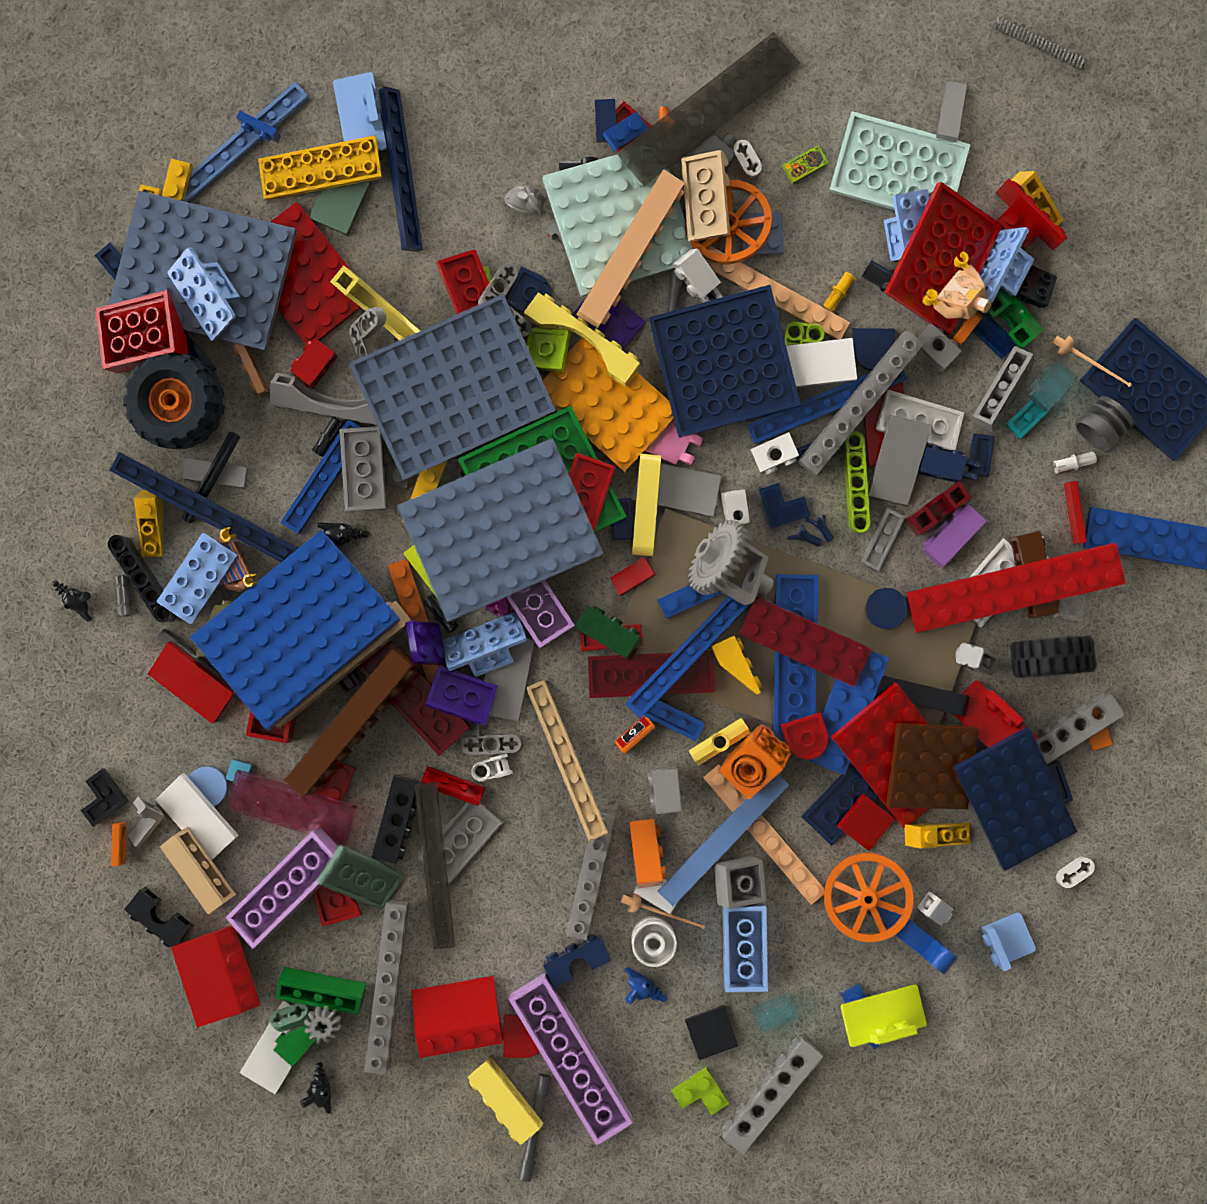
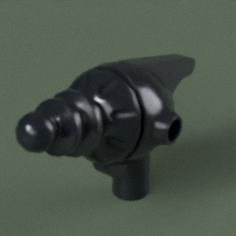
M317 523V527L322 528L329 539L338 546L350 542L352 538L357 540V537L361 539V536L364 538L369 536L368 531L362 532L361 529H352L349 524Z
M54 580L52 586L57 587L55 591H59L58 595H62L61 600L65 609L77 612L83 619L89 622L92 619L87 612V600L91 598L90 593L80 592L75 588L68 589L67 585L63 586V583L59 584L57 580Z
M318 1062L316 1064L317 1069L314 1070L316 1074L313 1075L315 1079L307 1090L308 1096L300 1100V1104L305 1108L315 1103L318 1108L324 1107L325 1112L330 1114L331 1087L329 1081L324 1078L326 1074L324 1073L325 1069H322L323 1064Z

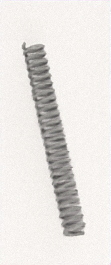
M997 17L994 23L996 22L995 29L1000 24L999 31L1004 25L1002 33L1005 28H1007L1006 34L1011 29L1009 36L1015 31L1013 38L1018 33L1017 40L1022 34L1020 41L1026 36L1024 43L1030 37L1028 45L1033 40L1031 46H1034V43L1037 41L1035 48L1040 44L1039 50H1041V47L1044 45L1043 52L1048 47L1046 54L1052 48L1050 55H1052L1056 49L1053 57L1059 52L1057 59H1059L1063 53L1061 61L1064 56H1066L1064 62H1067V59L1070 57L1068 64L1074 59L1072 66H1074L1078 60L1075 67L1077 68L1079 63H1081L1079 70L1088 61L1084 57L1081 58V55L1077 57V54L1070 53V50L1066 51V48L1062 50V46L1059 48V45L1055 46V43L1051 45V41L1048 42L1047 39L1044 41V38L1040 39V36L1033 35V32L1029 34V31L1022 30V27L1018 29V25L1014 27V23L1011 25V22L1007 23V20L1003 22V18Z

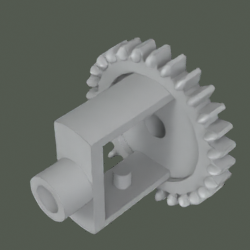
M726 520L724 524L720 523L718 528L714 527L713 533L709 532L708 538H704L694 554L696 558L691 561L693 566L689 568L691 573L688 575L690 578L688 582L691 584L690 587L700 594L707 596L721 591L737 602L747 605L755 601L757 594L761 597L767 595L773 586V579L764 574L769 557L746 543L750 541L748 538L749 533L742 524L736 520ZM744 557L750 561L742 588L730 582L728 576L735 577L733 569L740 570L737 563H744L742 559Z

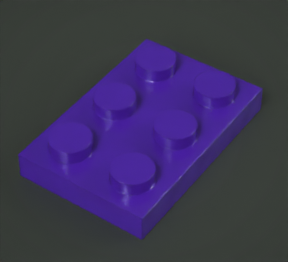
M619 300L616 307L611 305L608 313L611 315L605 325L601 323L596 328L588 323V327L593 331L595 329L601 331L605 335L604 338L606 340L617 342L623 351L646 321ZM583 302L579 305V307H578V308L575 310V312L572 314V316L575 317L576 319H578V317H579V316H577L576 314L578 313V311H579L580 307L582 306Z
M438 666L425 706L485 726L498 686Z

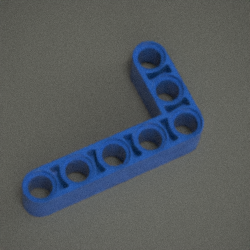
M871 896L865 897L867 902H871L873 899ZM879 906L876 907L887 929L894 925L901 916ZM867 910L866 913L873 917L871 911ZM910 919L895 934L944 975L957 959L945 946L936 941V939Z

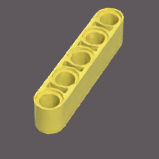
M640 454L632 555L653 557L661 455Z

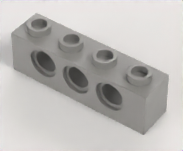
M1014 346L973 415L975 426L990 433L995 431L1033 367L1034 354Z

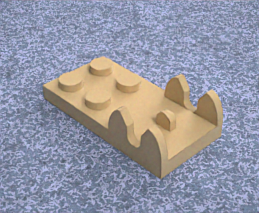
M718 150L681 158L688 241L695 242L730 235L726 186H729L730 180L725 173V167L728 166V159L725 153Z

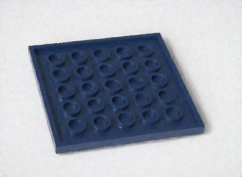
M770 285L649 317L679 438L801 406Z

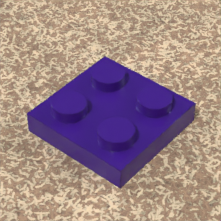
M412 620L406 622L412 663L427 665L446 664L439 623Z

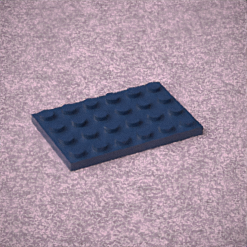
M1136 317L1130 321L1096 361L1126 382L1131 383L1132 386L1128 387L1127 384L1094 365L1079 380L1096 396L1109 397L1124 407L1134 421L1133 427L1172 461L1179 458L1207 425V378Z
M1025 727L953 766L989 844L1004 871L1077 832L1029 727Z

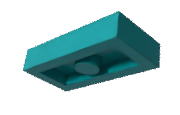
M1035 395L1004 425L1020 439L1050 409Z

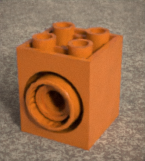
M761 723L728 754L718 771L750 800L783 770L791 755V751L786 743L774 736L770 728L765 727Z

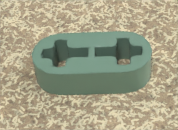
M300 1003L279 1009L271 1015L270 1024L279 1032L303 1025L304 1021L309 1018L310 1009L305 1004Z

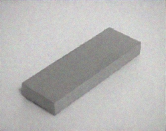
M951 81L946 82L936 138L953 142L957 141L967 85Z
M186 458L182 479L202 482L212 462ZM226 464L215 484L245 488L248 468Z
M886 508L860 564L876 572L880 571L906 516Z

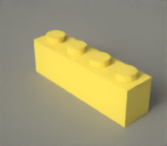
M489 1057L468 1076L471 1087L479 1091L483 1096L482 1099L485 1105L493 1109L497 1120L508 1128L511 1138L516 1142L518 1141L520 1145L535 1134L544 1124L492 1057Z

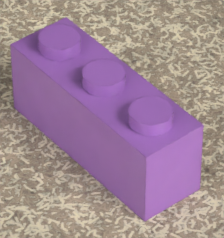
M969 504L952 512L954 517L949 522L945 520L937 528L940 532L935 537L931 535L923 543L925 547L922 551L939 567H944L986 522Z

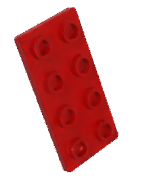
M1008 178L997 190L996 194L1009 206L996 220L1003 225L1002 229L1024 227L1029 229L1021 245L1023 250L1037 237L1052 251L1067 239L1065 231L1050 220L1047 212L1040 210L1036 206L1035 200L1026 195L1016 181Z
M975 680L961 693L970 696L966 716L953 714L964 726L979 728L977 738L987 748L1027 727L1023 723L1024 719L993 690L991 692L988 691L978 680ZM1033 733L1035 740H1037L1038 736Z

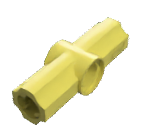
M739 718L688 751L699 766L718 753L725 751L729 746L751 732L743 719ZM718 736H722L725 739V744L722 747L714 745V740Z

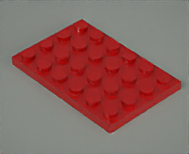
M943 182L937 183L884 294L929 324L932 323L935 327L942 329L944 334H952L959 318H945L934 309L933 304L930 306L925 305L923 298L928 296L927 292L929 289L935 290L939 295L959 270H964L962 267L958 268L954 265L956 257L960 262H964L960 257L961 252H965L968 255L967 264L972 265L980 275L1003 225Z
M296 201L274 218L271 223L298 230L278 310L302 341L307 344L309 341H313L314 338L320 341L361 309V307L330 282L343 266L347 268L349 266Z
M894 683L834 733L831 738L900 826L905 829V825H911L930 808H899L886 805L896 723H928L901 687Z

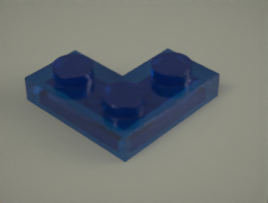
M779 483L758 489L770 528L811 516L805 496L785 502Z

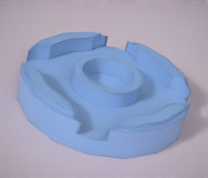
M211 766L200 767L194 770L188 777L213 806L220 804L227 795L228 781L217 768Z

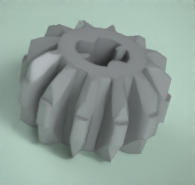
M319 1006L316 1007L315 1012L310 1011L308 1014L309 1018L304 1021V1024L308 1026L305 1029V1033H312L309 1037L310 1040L317 1037L318 1044L321 1043L322 1038L326 1043H329L330 1037L335 1039L337 1037L336 1031L341 1029V1025L337 1024L341 1018L338 1016L334 1017L336 1010H332L329 1013L328 1006H325L323 1011ZM320 1021L322 1022V1024H327V1026L325 1028L323 1025L319 1026Z

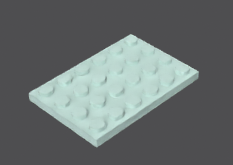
M852 111L829 192L895 210L894 195L928 189L930 198L936 184L939 182H943L957 192L970 144L936 138V135Z

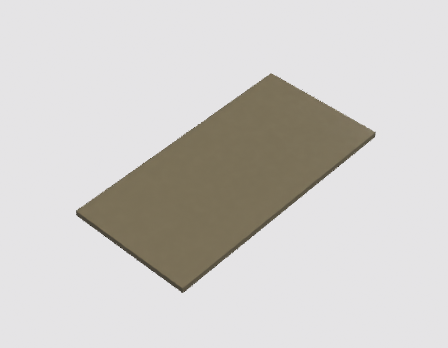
M665 509L654 539L653 557L648 556L647 558L656 576L636 587L622 625H642L643 645L638 648L635 654L675 652L728 597V595L721 593L668 618H665L658 603V599L691 585L688 582L690 580L688 575L691 573L689 568L693 566L691 561L696 558L694 554L704 538H708L709 532L713 533L714 526ZM752 540L746 542L769 557L764 574L773 579V586L767 595L761 597L757 594V597L775 605L776 574L818 575L819 625L872 648L871 651L890 657L884 676L952 692L961 667L960 664L956 663L955 653L962 643L969 644L976 625L975 622L965 621L915 633L907 597L903 596L907 603V615L903 622L891 629L876 627L867 619L865 605L869 595L875 590L881 589L880 587ZM744 557L742 558L744 563H737L740 570L733 569L735 577L728 576V580L737 586L743 585L750 561ZM751 604L712 645L731 636H735L736 639L740 638L744 649L741 651L745 658L749 657L753 666L750 669L753 677L757 676L762 685L759 688L761 693H753L719 666L713 654L715 692L691 694L773 724L774 650L739 635L752 606ZM818 670L816 677V713L821 712L823 714L836 679ZM913 704L929 725H940L944 711Z

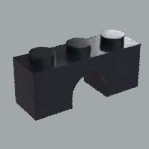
M144 887L136 893L124 910L128 913V917L133 921H139L144 925V929L148 933L159 937L160 942L164 946L170 948L180 944L194 925L179 913L174 914L169 921L160 920L156 915V906L162 899L147 887Z

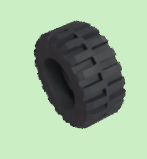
M1091 636L1012 642L1010 646L1012 670L1016 678L1094 672L1096 669L1094 639Z

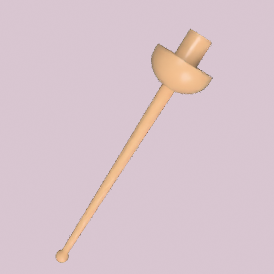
M1068 335L1066 340L1056 336L1052 342L1060 347L1057 351L1059 355L1072 352L1127 384L1128 387L1132 386L1131 383L1126 382L1073 348L1074 340L1070 335Z
M634 892L631 897L622 896L621 903L628 905L627 912L634 913L641 907L705 929V925L694 923L643 904L641 896Z

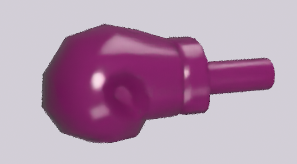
M507 597L487 605L485 610L498 617H503L507 615L511 604Z

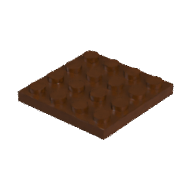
M896 723L886 805L899 808L968 809V797L953 766L975 755L979 728L975 726Z

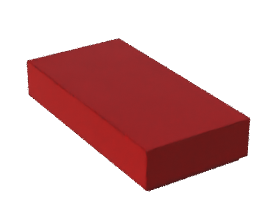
M643 557L613 575L610 579L619 596H623L656 576L648 559Z

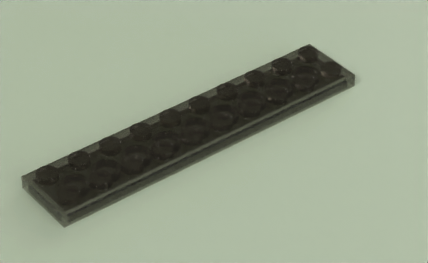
M773 32L620 150L618 156L645 187L658 177L663 169L667 170L799 66L800 62Z

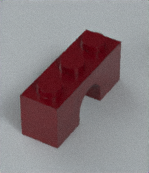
M958 481L907 517L905 522L916 536L922 535L937 524L940 519L959 508L972 497L962 483Z

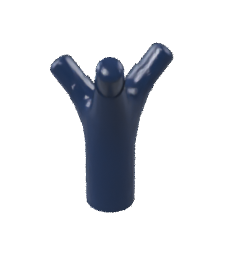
M822 515V519L818 517L817 521L809 518L805 519L806 522L814 525L822 533L827 542L834 539L826 525V515Z
M800 525L801 530L798 531V534L787 537L788 540H803L819 547L822 541L808 533L803 525Z

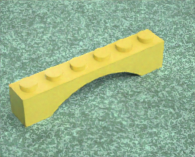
M343 266L330 281L365 311L369 308L382 307L386 314L384 327L398 340L421 331L349 268Z
M538 292L524 311L525 317L542 329L569 330L586 339L602 356L609 376L624 387H627L641 368L638 362L639 358L631 352L626 354L621 350L622 347L613 340L609 342L604 338L605 335L598 329L593 331L588 327L589 324L580 317L576 319L571 315L572 312L563 305L561 307L554 304L555 300L547 294L543 296Z

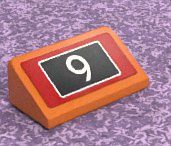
M643 716L642 719H639L623 733L615 743L626 754L655 728V725L649 718Z

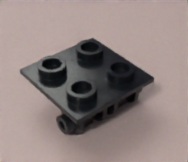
M1031 265L1016 297L1019 299L1022 295L1021 301L1028 298L1026 303L1030 302V304L1037 306L1039 309L1041 307H1048L1057 276Z

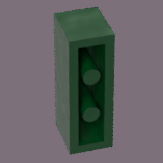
M587 605L574 627L628 661H631L643 642V639L639 636L640 632L632 627L626 629L621 626L623 622L614 616L609 619L604 616L606 612L599 607L591 608Z

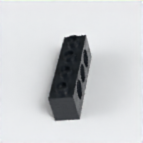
M400 775L393 776L372 858L394 864L399 859H403L406 847H403L404 838H409L411 827L408 826L410 818L414 819L417 808L413 806L415 798L419 799L422 787L419 786L420 781ZM400 794L408 796V804L404 805L399 802L398 797ZM394 814L402 816V824L398 825L393 821ZM388 835H395L398 839L397 844H390L388 842Z

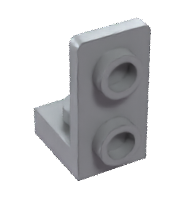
M138 796L133 803L138 809L137 813L143 818L128 836L137 848L147 840L148 836L165 816L156 804Z

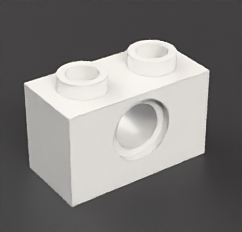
M786 433L751 449L760 472H766V475L777 471V466L781 464L789 466L797 462L796 458L800 457L790 433ZM774 449H779L782 452L781 458L777 461L772 460L770 457Z

